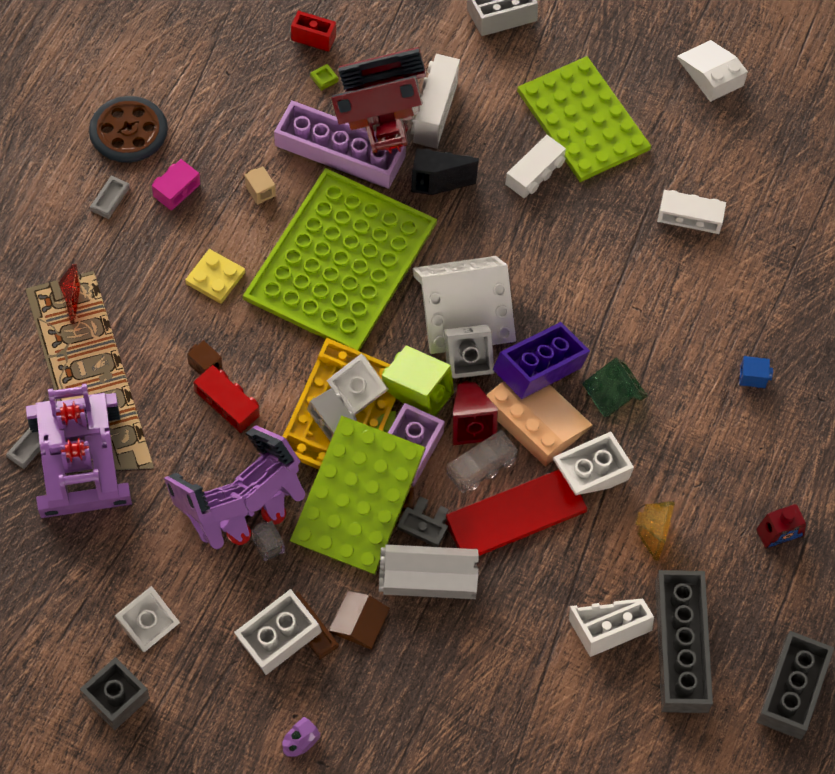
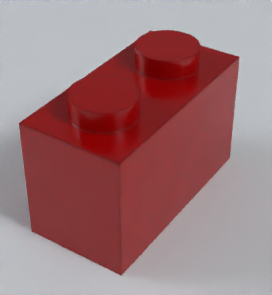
M298 10L291 24V41L329 52L336 38V22Z

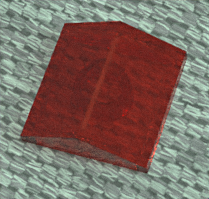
M72 264L58 284L71 324H75L81 284L77 265Z

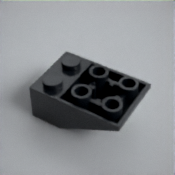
M417 148L412 168L411 192L435 195L474 185L477 181L479 158Z

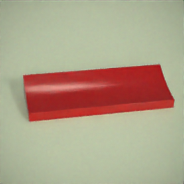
M558 469L446 514L445 524L448 525V530L457 548L478 549V554L481 556L586 513L588 508L581 494H574L563 474Z

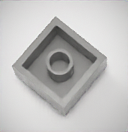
M487 324L444 329L446 363L451 365L452 378L494 374L492 332Z

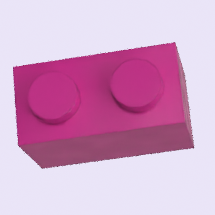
M180 159L176 164H172L165 174L154 180L152 184L153 197L172 211L200 185L199 172Z

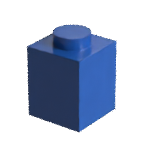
M744 356L740 365L739 385L766 388L768 380L771 381L773 377L770 359Z

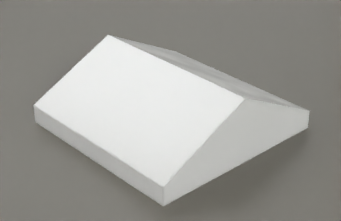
M152 586L115 615L125 633L142 652L147 651L180 623Z

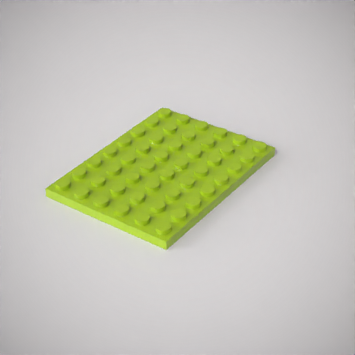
M325 168L245 291L243 300L324 339L329 338L360 351L436 226L437 219Z

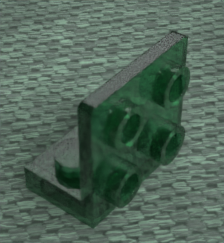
M617 357L583 382V386L606 418L631 399L636 398L642 401L648 396L626 362Z

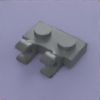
M420 496L414 509L406 508L397 529L434 547H439L448 530V525H445L444 522L446 521V514H448L449 509L440 506L435 518L432 519L424 515L428 507V500Z

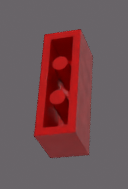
M212 365L193 381L194 392L240 434L260 417L258 402L253 397L249 398L244 394L239 384H233L222 369L218 370Z

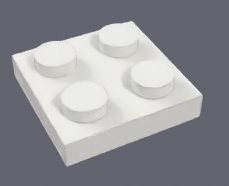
M363 354L357 356L326 380L334 392L341 395L345 407L348 411H352L354 415L358 414L389 390Z

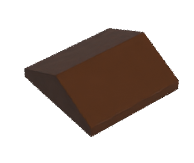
M347 591L329 632L372 650L390 608L370 595Z

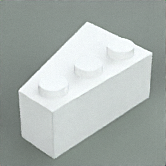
M644 599L615 601L614 604L608 605L596 603L589 607L578 608L577 605L570 606L569 621L591 657L651 632L654 616Z

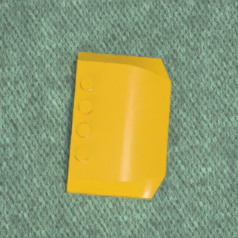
M329 338L325 339L317 361L282 436L286 438L302 463L319 470L330 444L329 439L307 410L312 399L332 388L326 380L360 354L366 357L381 379L384 369L391 364ZM386 391L355 415L357 421L376 428L378 425L377 419L384 414L379 426V430L383 431L396 398Z

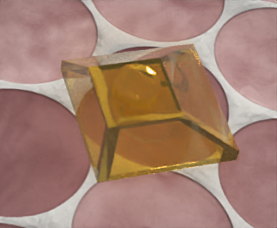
M675 502L646 504L643 512H638L635 525H639L637 534L654 560L659 561L663 551Z

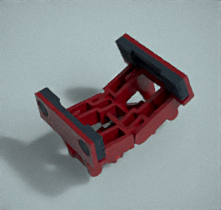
M416 47L339 66L338 72L340 73L345 93L333 95L331 98L338 125L349 123L351 130L365 127L373 153H378V150H388L392 154V150L396 148L401 152V147L408 146L406 135L408 125L406 120L413 119V116L420 111V105L423 104L418 79L426 77V69L420 48ZM376 124L380 125L376 126V138L378 142H376L372 125Z

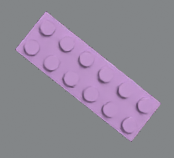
M292 100L274 131L275 146L387 189L390 188L406 156V146L401 147V152L397 148L393 149L392 154L388 150H378V153H373L366 128L351 130L349 123L338 125L337 117ZM374 131L376 142H378L376 132Z

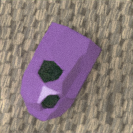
M303 717L285 735L282 746L283 753L287 757H297L304 754L319 740L320 732L309 719Z

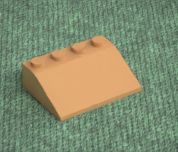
M503 381L487 394L488 398L497 407V421L545 467L553 461L554 456L565 451L593 426L551 385L521 399Z

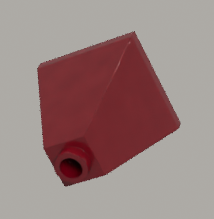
M465 381L458 384L453 408L452 444L461 445L497 440V407L475 382Z

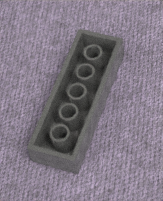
M659 570L655 579L661 712L709 713L713 705L705 571Z

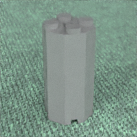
M386 545V548L381 547L379 592H383V595L476 599L478 585L477 562H479L478 549Z

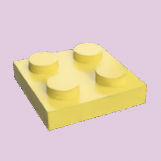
M209 249L185 279V283L222 304L245 274V268Z

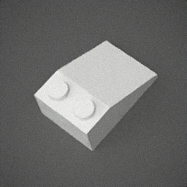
M711 40L677 56L679 62L710 102L744 86L748 73L746 68L736 56Z
M608 432L553 457L554 462L575 495L612 488L629 480L634 466L612 432Z

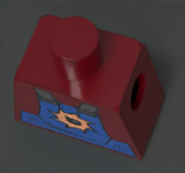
M794 504L768 513L756 528V531L765 549L803 537L805 535L806 522L798 505Z

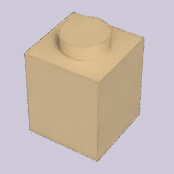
M263 166L258 169H252L245 174V186L257 205L276 196L275 184Z

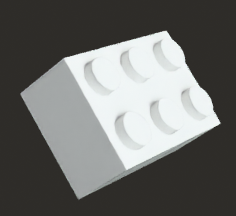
M290 589L234 633L265 675H267L322 631L317 621Z

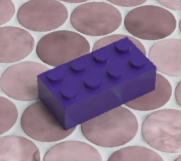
M560 322L501 351L493 371L523 399L581 369L590 350Z

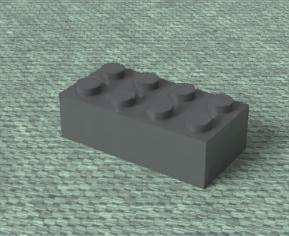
M789 631L784 640L756 723L801 740L807 732L834 647Z

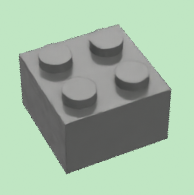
M116 657L80 688L84 701L114 731L150 699L148 689Z

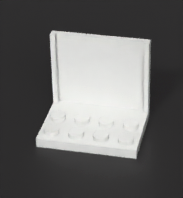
M497 256L412 268L413 276L422 285L430 354L446 352L444 329L487 324L492 332V345L516 342L508 265Z

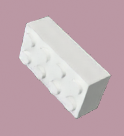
M436 54L434 61H430L427 71L429 75L428 78H424L422 89H424L423 94H421L423 104L420 105V111L411 120L413 122L411 134H414L413 143L438 148L458 84L460 59Z

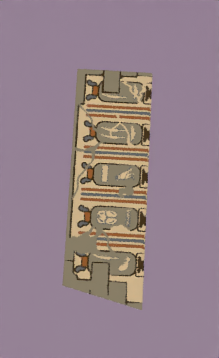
M94 271L26 288L54 390L81 387L82 384L87 383L89 395L116 393L120 420L109 421L115 470L154 468ZM81 395L57 399V401L84 398V396Z

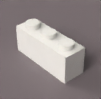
M546 135L507 172L505 185L523 198L530 193L533 194L543 180L549 179L556 167L560 168L566 159V148Z
M664 190L657 222L719 234L723 223L726 202L718 199L703 198L698 195L683 194L674 190Z

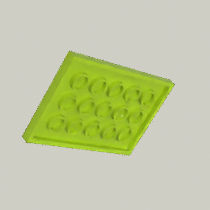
M588 56L518 86L517 92L545 133L566 148L565 162L579 182L651 149L648 140Z
M341 415L290 542L375 575L380 564L381 547L386 548L426 448Z

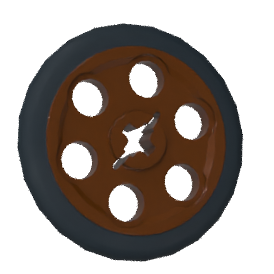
M123 96L109 100L94 113L89 126L90 140L99 153L108 159L125 163L141 161L156 153L163 145L168 131L167 119L163 112L151 101L137 96ZM140 110L144 112V115L141 117L133 115L135 111ZM116 111L123 113V116L115 118L112 115ZM152 125L155 129L147 132L144 130V127ZM107 126L113 128L110 133H104L102 129ZM138 140H141L145 143L141 147H136L133 145L134 142ZM116 141L124 143L120 148H115L112 145Z

